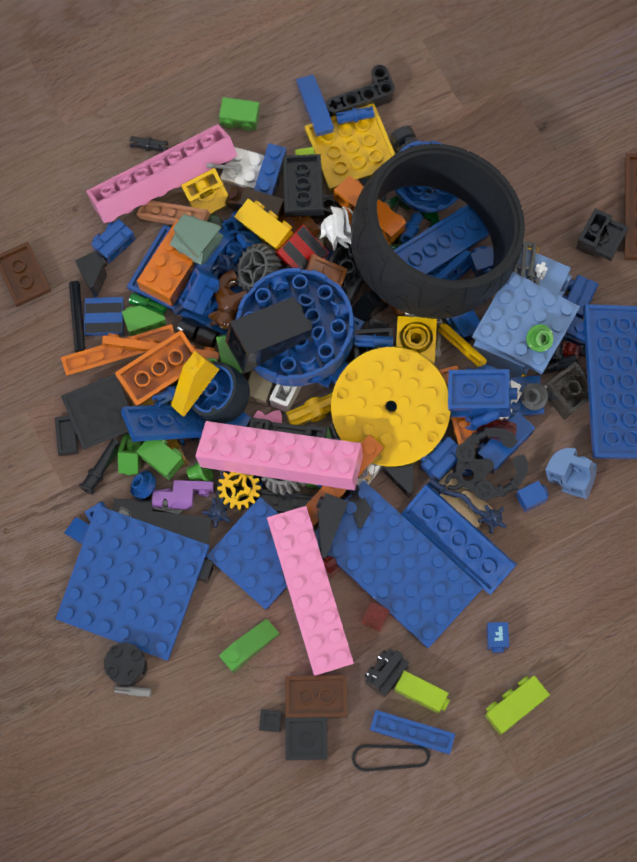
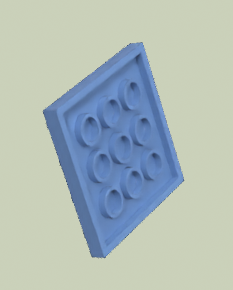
M512 272L507 282L497 292L472 338L542 375L580 306ZM537 324L548 326L553 333V344L544 352L534 351L526 343L528 330Z

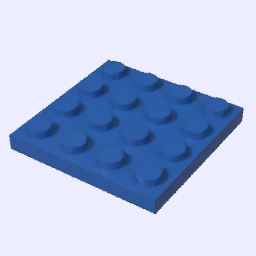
M259 497L255 504L246 511L206 557L267 610L286 589L287 584L267 517L279 513Z

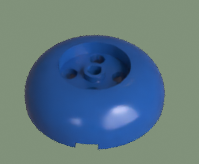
M419 140L406 145L400 151L422 144L442 145V143L432 140L430 142H420ZM408 186L394 190L405 205L423 213L443 211L459 199L446 191L427 186ZM425 189L430 190L431 194H427Z

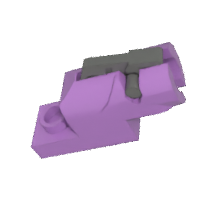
M174 480L173 490L171 488L154 489L152 507L156 511L181 514L184 510L194 508L195 494L201 497L215 494V485L213 482Z

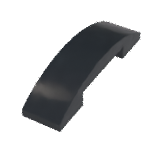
M252 417L249 425L250 428L326 438L328 430L326 427L291 425Z

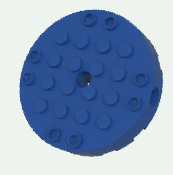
M300 268L282 269L266 275L254 284V287L242 298L236 319L294 297L296 302L302 306L306 319H309L312 323L310 338L253 370L264 379L275 384L292 387L306 386L317 383L333 374L348 357L355 336L352 307L343 289L326 275L315 270L308 271L301 270Z

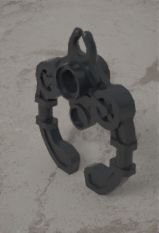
M485 426L483 430L471 433V436L456 448L455 453L458 459L456 471L450 473L444 481L445 484H449L450 480L455 478L458 482L457 485H448V490L456 491L464 487L475 492V495L481 500L505 497L507 493L519 490L518 486L523 482L529 464L525 455L515 456L513 458V466L517 473L514 478L509 479L511 483L503 487L501 484L494 487L490 482L485 481L486 476L494 468V463L490 459H474V446L480 444L479 440L487 436L489 439L498 437L508 449L518 443L515 435L510 431ZM466 469L472 470L474 474L470 481H466L462 477V473Z

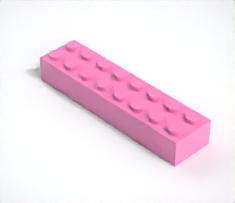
M217 124L90 188L86 193L95 211L105 224L114 221L124 213L132 212L134 208L140 205L148 204L150 200L163 196L167 191L179 188L185 182L213 169L207 168L208 163L221 165L232 161L238 155L230 136Z
M206 421L196 458L200 467L355 490L364 454L361 443Z
M304 506L267 517L314 676L354 664L307 507Z

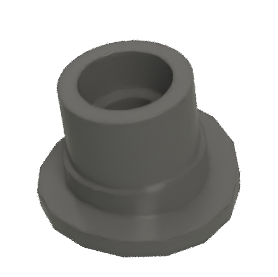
M538 383L528 384L522 390V404L530 410L542 409L548 401L546 388Z

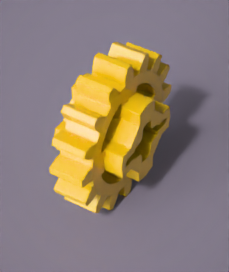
M224 472L225 479H219V483L222 486L217 487L218 491L223 492L219 497L225 498L224 505L231 503L230 509H233L236 505L238 510H241L243 505L248 509V503L255 504L253 498L260 497L256 493V491L261 490V486L256 485L260 482L259 478L253 479L255 475L230 472L228 475ZM235 476H239V478L234 481L230 480ZM247 478L251 481L253 489L247 487ZM242 483L244 491L240 490L236 494V488L234 487H238ZM226 488L232 491L231 498L227 495ZM248 496L246 500L239 501L240 498Z

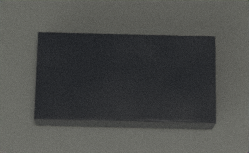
M56 417L55 427L59 457L79 454L77 434L70 417Z

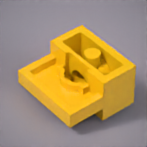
M215 168L181 185L190 205L194 208L206 209L212 214L227 206L225 201L228 194Z

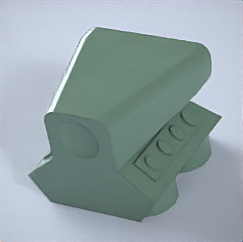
M184 214L173 228L175 234L170 245L176 248L179 253H183L191 258L194 263L202 265L207 262L220 245L224 235L219 233L221 226L198 219L193 215Z

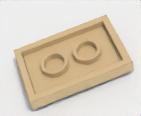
M450 470V471L439 481V483L442 484V485H444V484H445L444 481L446 480L447 476H448L450 473H452L453 471ZM452 478L449 484H445V488L448 490V485H457V480ZM464 487L456 490V492L465 494L479 510L487 512L484 506L488 504L484 500L479 499L475 492ZM443 493L440 494L476 528L482 524L478 523V519L484 517L470 510L461 498L447 496Z

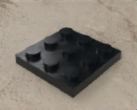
M115 374L61 395L83 450L129 432L121 414L122 407H129Z

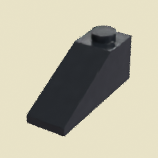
M328 493L324 497L320 496L316 506L319 508L318 520L322 559L327 557L348 505L347 501Z

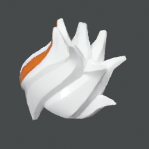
M331 206L333 214L322 222L319 239L327 236L332 243L333 250L336 249L337 242L348 249L347 243L351 244L353 212L344 206L342 209Z

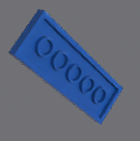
M467 204L397 247L394 251L410 266L429 275L459 256L464 250L470 249L489 237L490 234L478 214Z
M428 484L421 489L401 513L403 517L489 595L498 588L517 566L510 557Z

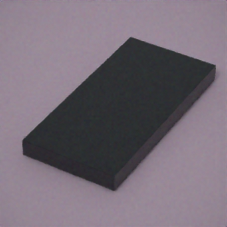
M321 154L283 156L285 217L323 215Z
M132 509L131 517L205 544L209 542L211 518Z

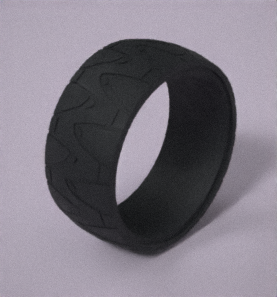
M446 144L413 146L400 151L383 163L362 189L351 221L353 257L358 270L361 272L360 274L368 286L391 306L422 318L445 319L460 316L486 303L488 299H491L512 274L519 260L524 241L525 221L523 210L521 209L522 206L515 190L505 176L490 162L479 157V155L466 149ZM408 186L433 187L458 197L478 214L490 234L494 250L492 270L473 279L445 280L427 275L413 268L398 256L384 237L377 215V200L393 190Z

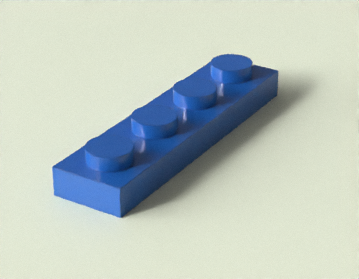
M375 710L370 731L450 755L455 737L454 733Z

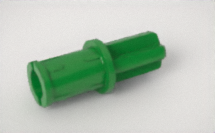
M134 292L130 296L129 304L142 306L162 316L167 311V307L152 301L151 298L147 299Z

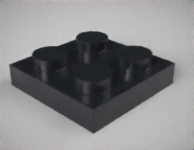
M327 717L285 718L286 761L327 760Z

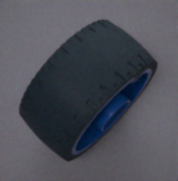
M212 362L220 370L191 408L199 416L210 422L225 424L235 420L243 413L249 400L250 388L247 379L237 369L222 362Z

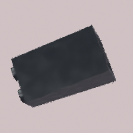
M291 297L231 321L225 342L243 373H246L309 339L312 323L309 319H306L300 303H297L294 297Z

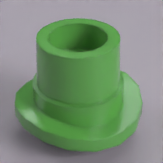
M537 324L528 330L526 343L532 350L544 352L553 344V333L548 326Z
M198 462L187 468V475L190 481L204 480L211 482L214 479L212 470L200 467Z

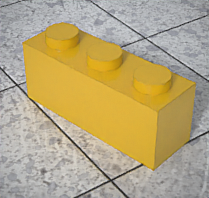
M247 199L234 217L278 250L293 234L291 231L293 227L285 221L279 222L277 220L279 217L272 211L268 213L264 211L265 206L257 200L252 202L250 199Z

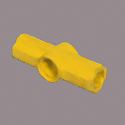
M333 393L321 398H311L304 405L285 412L289 424L301 426L310 421L317 422L324 419L331 413Z

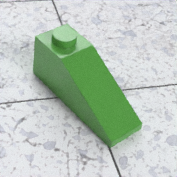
M265 619L236 640L219 657L231 672L235 674L279 636L280 633L268 619Z

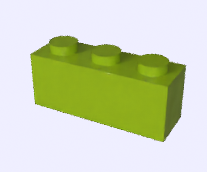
M526 676L518 683L520 686L515 691L510 689L502 696L504 698L503 701L499 704L495 701L486 708L488 713H486L485 717L500 736L550 696L535 676L531 678Z

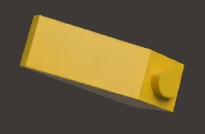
M194 351L182 368L171 406L184 417L220 369Z

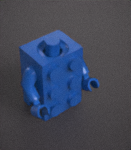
M486 364L474 369L449 370L448 410L451 411V418L467 417L465 421L469 422L470 425L465 427V429L475 431L479 426L495 421L499 417H511V400H517L518 391L517 388H511L509 369H497Z

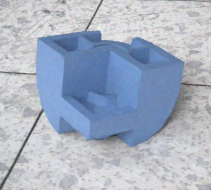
M575 448L559 450L552 456L546 468L549 482H555L563 487L561 491L588 499L595 481L597 463H593L584 456L578 457Z

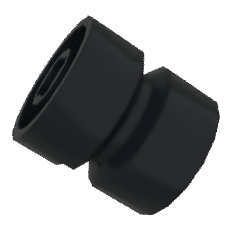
M409 125L396 129L390 135L394 147L397 148V153L406 145L418 141L415 139L416 135Z

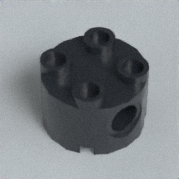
M119 643L113 645L104 659L105 673L118 685L124 687L134 686L146 675V657L133 644Z

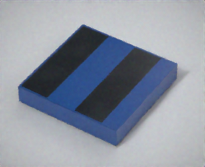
M123 297L85 298V336H107L108 333L123 335Z

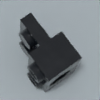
M595 208L578 238L576 249L591 256L596 254L612 261L629 227L612 220L611 215Z
M391 648L387 652L383 650L377 658L379 661L375 668L371 666L366 672L365 677L367 679L365 684L385 698L403 672L409 667L410 663L403 658L404 655L398 650L396 652Z

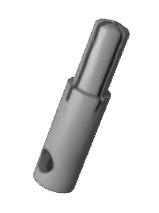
M115 686L114 688L115 693L151 697L152 691L151 688L135 686Z

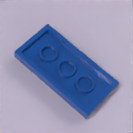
M171 404L161 405L160 407L155 405L122 407L121 410L122 417L133 442L201 437L205 426L202 417L194 412L192 408L184 417Z

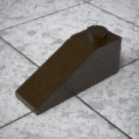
M231 187L225 204L233 211H239L247 199H250L252 202L257 200L265 206L264 211L267 213L272 211L278 217L284 207V199L246 187Z

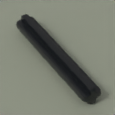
M70 281L69 290L74 350L77 353L85 350L81 291L79 281Z

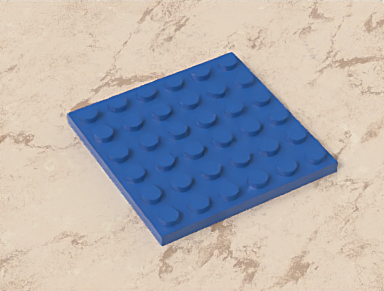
M97 505L56 620L118 643L133 644L145 653L168 661L210 545Z

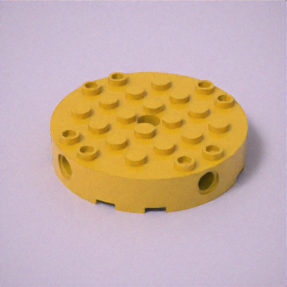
M398 346L372 349L354 359L343 370L335 384L331 400V414L334 427L342 441L362 443L369 434L384 447V450L375 458L372 464L388 467L413 463L430 453L445 434L451 411L448 410L447 382L438 367L417 351ZM388 401L396 402L397 409L395 411L387 409L386 403Z

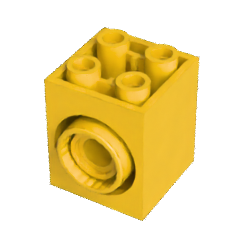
M398 316L396 346L417 351L435 364L437 319Z

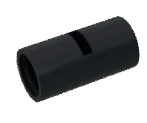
M186 317L181 319L176 331L177 333L182 330L188 340L210 348H214L217 342L216 336H219L218 331Z

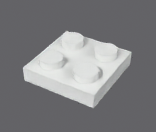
M234 147L238 156L225 165L236 166L240 164L243 169L240 172L234 169H223L220 179L227 184L254 190L264 155Z

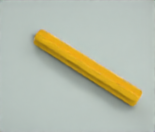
M447 324L440 325L438 332L477 367L485 365L487 360Z

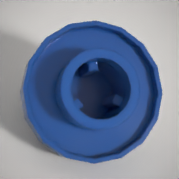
M149 471L139 473L132 481L131 494L141 500L152 495L156 485V477Z

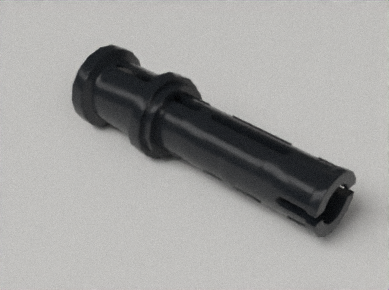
M112 438L94 468L87 471V477L83 483L78 485L84 492L94 495L95 488L100 481H103L104 472L119 450L121 443L118 440Z

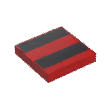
M301 225L276 251L290 268H300L301 270H306L312 254L323 259L329 254L326 248L304 225Z

